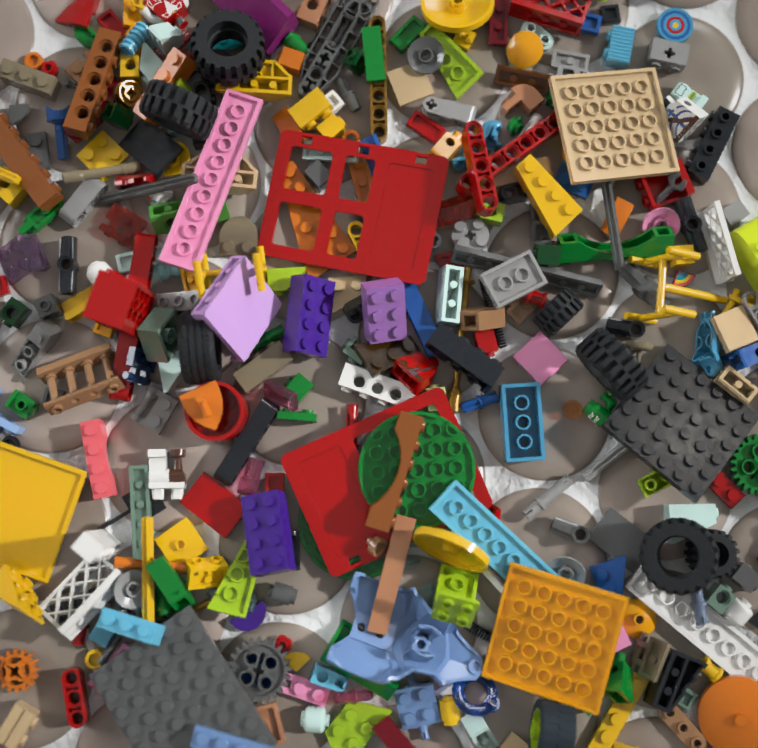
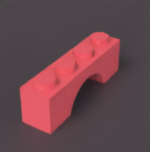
M94 419L80 422L93 500L119 496L116 479L110 468L107 456L108 436L105 420Z

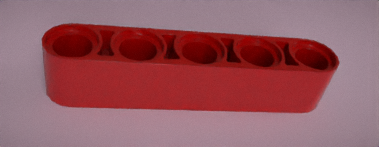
M472 120L463 129L461 140L476 211L482 217H489L498 205V198L483 128L479 122ZM480 185H484L486 189H482ZM484 203L489 204L491 208H487Z

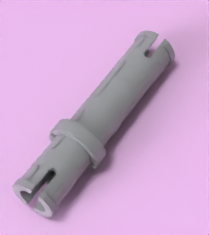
M565 474L564 477L540 497H536L534 502L522 511L523 515H527L526 518L531 521L534 516L541 510H546L548 504L573 485V481L570 479L566 482L569 476Z

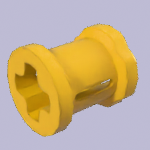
M708 656L703 657L701 661L709 665L700 672L709 677L712 683L717 682L723 675L724 670L713 664Z

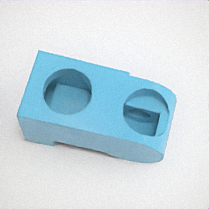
M315 661L309 676L311 683L337 692H344L349 677L317 661Z

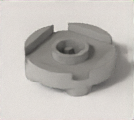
M467 218L455 223L451 234L453 247L455 244L483 251L489 241L488 228L481 219ZM468 234L474 235L473 240H469L465 236Z

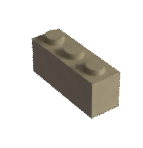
M6 58L2 59L0 64V80L4 84L54 102L56 101L62 84L55 76Z
M280 340L278 342H271L266 346L267 350L263 353L258 352L250 358L251 361L246 365L243 363L235 369L236 372L233 376L248 395L294 362L289 353L282 352L283 344Z

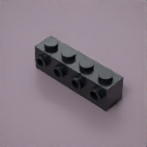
M719 106L716 111H711L707 118V121H709L707 127L704 126L699 134L701 140L699 143H695L691 151L694 154L691 159L688 158L684 165L690 180L703 186L710 179L740 115L722 106Z

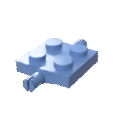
M410 673L406 676L408 684L394 692L403 731L412 728L419 729L422 740H425V736L427 740L430 738L427 727L430 724L441 722L432 680L423 683L416 682L414 673Z

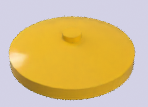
M420 0L423 17L434 28L449 33H464L477 29L487 22L493 13L495 0Z
M423 526L418 527L412 537L414 543L422 551L458 569L470 572H485L490 563L489 557L483 550L459 534Z

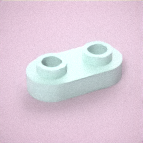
M528 21L524 22L520 31H529L528 27L533 28L531 32L536 33L541 41L542 39L547 40L546 43H542L544 53L548 52L554 43L552 35L540 25Z

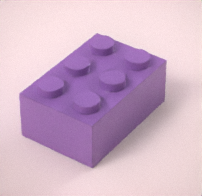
M398 277L361 282L364 337L369 344L407 339L404 283Z

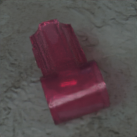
M252 457L248 458L244 475L241 476L238 484L237 493L246 496L258 493L265 461Z

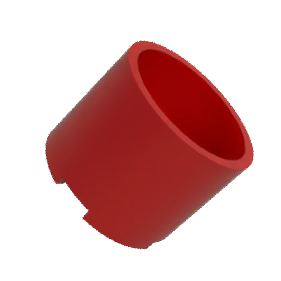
M216 381L223 398V415L217 429L213 430L197 423L188 415L185 409L184 415L188 427L198 437L215 443H226L239 436L249 420L250 411L248 403L241 393L227 383ZM210 382L203 383V384L199 385V386L196 387V388H199V387H201V386H203V385H205V384H208V383H210Z

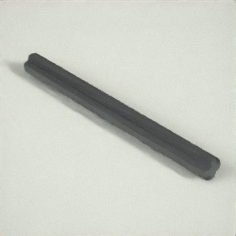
M190 173L102 194L99 197L100 203L107 205L194 185L199 182L198 175Z
M611 181L601 182L615 271L625 269L612 185Z

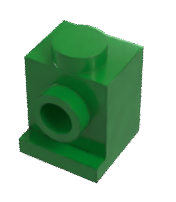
M15 389L4 405L22 418L29 420L37 414L40 403L23 391ZM24 402L25 406L21 409L20 406Z

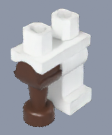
M148 449L149 489L152 490L153 500H164V489H171L172 500L183 499L184 489H187L186 474L183 471L182 458L186 456L185 449L170 450V457L174 458L173 469H168V450Z

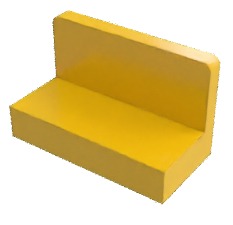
M93 285L61 303V307L65 312L63 315L68 322L73 324L83 318L82 314Z

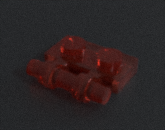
M115 202L105 216L111 222L108 226L101 223L99 229L108 238L112 237L117 240L118 244L122 247L126 246L132 249L134 242L129 240L130 236L136 237L138 232L142 233L148 222L118 202ZM117 226L125 230L122 235L115 231Z

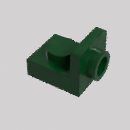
M351 47L346 52L342 64L356 77H361L365 70V60L362 55L364 50Z

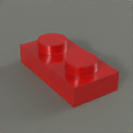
M722 471L719 472L709 486L729 509H733L746 496Z

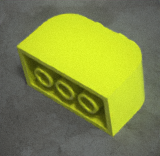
M757 216L729 233L739 267L753 290L758 293Z

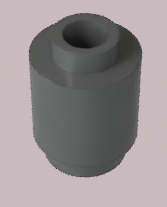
M275 582V585L270 586L268 596L271 597L272 602L288 606L289 604L294 605L298 589H294V586Z

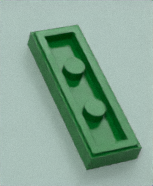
M380 26L361 27L367 84L386 82Z

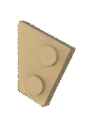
M366 276L328 278L329 281L336 282L332 315L341 310L347 302L361 295L360 283L366 282Z

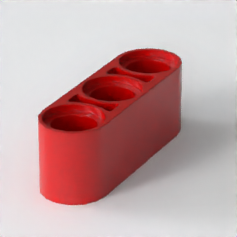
M74 666L62 674L61 682L68 724L72 728H80L89 721L91 713L84 671L81 667ZM70 672L75 673L77 677L76 681H72L70 679ZM73 692L78 693L79 701L73 699ZM80 713L83 716V721H78L75 714Z

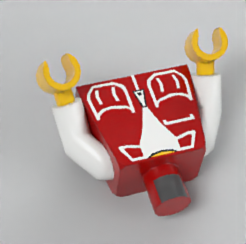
M133 0L130 1V4L135 8H139V12L151 24L169 22L172 26L177 25L180 30L188 25L185 17L189 14L187 11L189 0H145L144 2L139 0L138 5Z

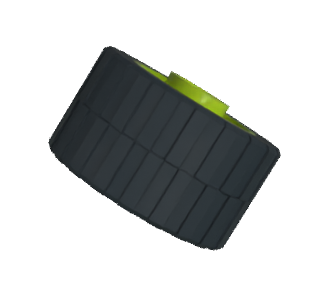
M538 699L533 706L530 719L529 748H575L577 732L575 708L552 700Z

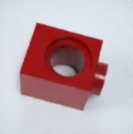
M494 329L474 332L475 346L483 349L488 357L495 356L494 353L499 348Z

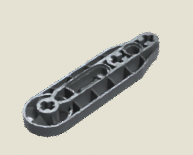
M369 0L337 1L304 58L298 85V97L300 100L309 94V89L311 92L318 87L324 92L338 79L344 65L338 66L336 62L341 54L345 55L348 51L345 47L350 38L355 40L351 47H356L362 37V30L358 35L354 31L359 23L363 24V27L369 25V20L377 11L379 0L370 3ZM336 11H339L341 14L336 22L331 21ZM329 26L332 29L328 34L327 38H325L322 35L325 32L326 28ZM347 30V32L345 33L343 39H342L341 42H340L341 37L343 36L344 32ZM320 41L321 43H323V45L321 46L319 52H313L318 42ZM312 57L314 60L309 69H306V63ZM332 69L336 70V74L328 81L327 78ZM313 75L321 76L319 79L312 78Z

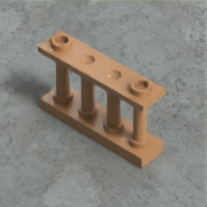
M110 342L36 369L37 376L44 384L48 383L51 401L43 403V407L51 416L125 388L118 375L114 377L110 360L115 358L116 351ZM103 363L107 380L95 383L92 367ZM84 370L88 387L77 390L74 373ZM66 377L69 394L59 397L55 381Z

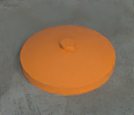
M728 675L721 677L715 683L709 684L702 692L697 704V722L705 739L714 748H758L757 680L744 675Z

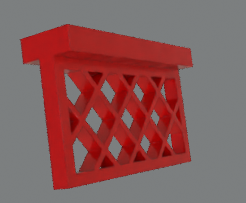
M512 0L509 16L579 37L592 0H581L587 2L582 6H579L576 2L579 0H556L557 3L551 5L548 0ZM543 2L545 6L538 5L537 3ZM572 3L574 8L568 10L565 5ZM560 7L562 11L555 10V8ZM577 12H578V14H579L581 17H578V16H575V15H571V14H574V13H577Z

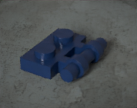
M129 346L126 365L130 366V370L124 371L122 377L127 382L148 386L151 383L149 373H154L156 362L147 361L143 349Z

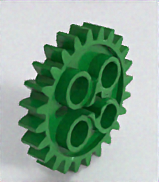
M752 434L751 438L749 436L745 437V442L742 441L739 445L740 447L731 456L733 460H729L727 463L733 466L728 471L734 472L730 478H737L735 485L742 484L741 491L747 490V494L752 495L755 493V496H758V456L754 452L755 448L758 447V435ZM745 462H747L750 466L748 472L744 470Z

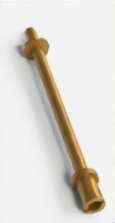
M468 266L464 268L461 311L468 308L470 285L475 284V281L471 279L472 267ZM460 318V323L458 326V336L465 337L466 331H461ZM455 370L452 387L448 390L449 403L454 413H460V399L463 396V391L460 389L461 373H457Z

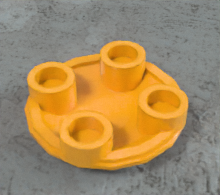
M520 31L514 34L507 45L509 61L515 67L521 69L536 65L544 53L540 37L531 31Z

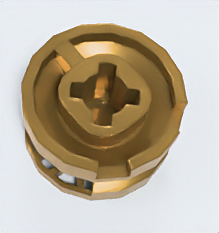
M134 80L120 82L113 89L115 102L118 103L120 100V105L123 104L125 108L134 107L143 94L142 87Z

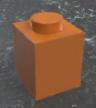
M284 46L282 52L278 53L276 61L289 74L300 77L305 53Z

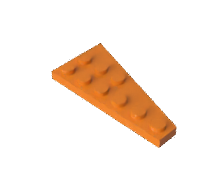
M293 160L290 161L284 187L286 189L316 194ZM287 203L299 248L309 251L313 250L321 209ZM334 220L328 254L348 258L356 253V249ZM304 264L307 274L315 277H320L331 270L330 268Z

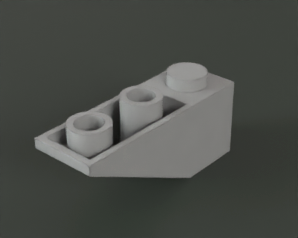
M51 319L36 323L10 366L22 377H27L54 347L63 330Z

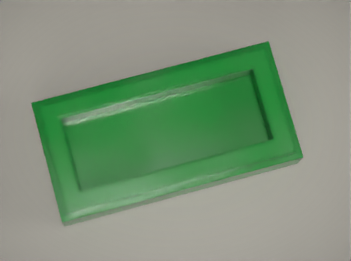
M413 15L389 39V44L400 54H403L420 37L419 33L426 25Z

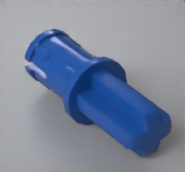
M492 391L485 395H476V398L462 402L460 407L463 413L478 408L482 410L487 405L499 402L496 391Z

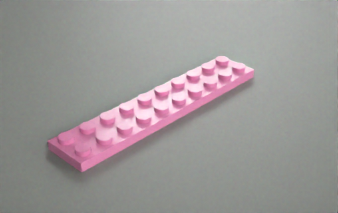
M226 89L218 109V116L209 138L206 139L193 172L198 175L199 182L189 185L186 189L159 257L161 263L194 273L192 261L200 260L202 262L263 106L262 99Z

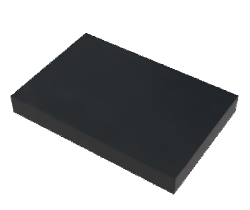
M143 119L118 144L157 177H160L184 150L161 130Z

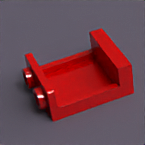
M681 158L677 159L681 175L675 180V184L679 185L683 180H687V185L683 191L673 190L659 204L654 198L669 185L668 176L670 175L635 178V188L637 191H640L644 208H647L648 212L671 205L674 201L692 196L695 193Z

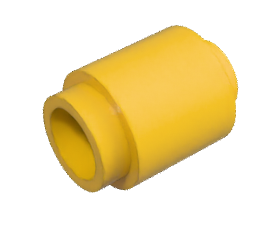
M453 694L443 695L442 699L439 700L441 721H443L444 726L458 725L461 718L458 698L454 697Z

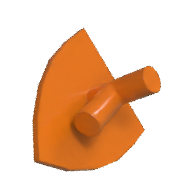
M216 380L179 396L183 407L191 418L204 427L213 430L217 429L223 412V398Z

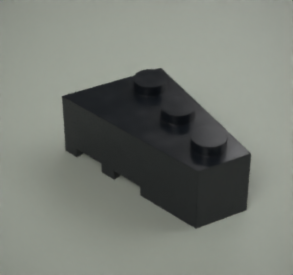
M670 648L658 683L649 681L642 701L670 714L685 695L684 692L691 683L694 684L697 680V675L709 664Z

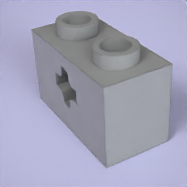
M654 37L648 47L645 66L655 67L656 70H668L670 73H681L687 65L690 44Z

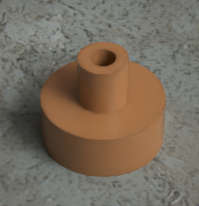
M381 536L369 537L366 541L368 552L374 557L380 556L387 547V541Z

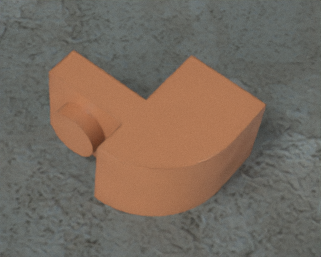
M519 84L511 88L509 97L501 103L500 113L503 117H506L515 108L519 107L529 117L542 106L545 99L534 87L527 84Z

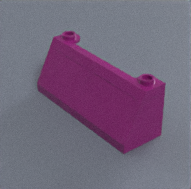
M212 0L222 11L224 9L235 11L236 9L241 11L243 15L245 13L250 15L251 20L255 19L259 27L262 28L265 40V53L269 57L283 44L287 35L291 31L294 32L300 26L294 12L281 0Z

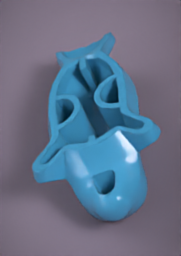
M486 121L482 128L487 152L490 153L492 150H498L503 147V144L498 141V134L502 124L500 121ZM463 147L460 156L451 160L456 172H460L467 166Z
M715 310L700 313V324L695 337V354L691 360L696 366L701 365L709 377H715L723 367L720 358L722 344L710 321V318L715 315Z

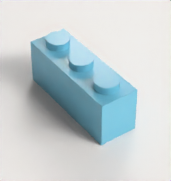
M103 607L96 627L156 646L160 645L166 626Z

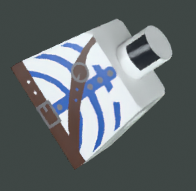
M667 96L663 100L664 106L667 109L666 114L671 135L676 143L686 140L709 115L687 97L675 101L671 96Z

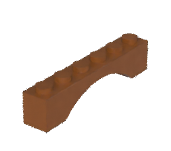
M402 410L399 411L394 428L400 448L398 471L388 490L370 505L365 526L389 532L390 528H394L396 522L394 513L396 509L399 510L402 498H400L401 490L405 491L408 479L405 477L407 471L411 472L414 460L411 458L413 452L417 453L420 441L417 439L419 433L423 434L426 422H423L424 417Z

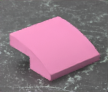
M541 331L512 356L513 360L527 372V375L535 382H540V387L568 362L563 353Z

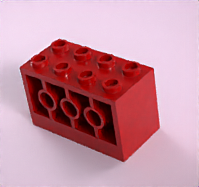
M107 268L106 271L99 269L82 316L104 327L140 339L137 329L151 312L156 295L151 292L152 289L144 285L143 282L138 281L135 277L126 275L124 278L123 275H120L115 270Z

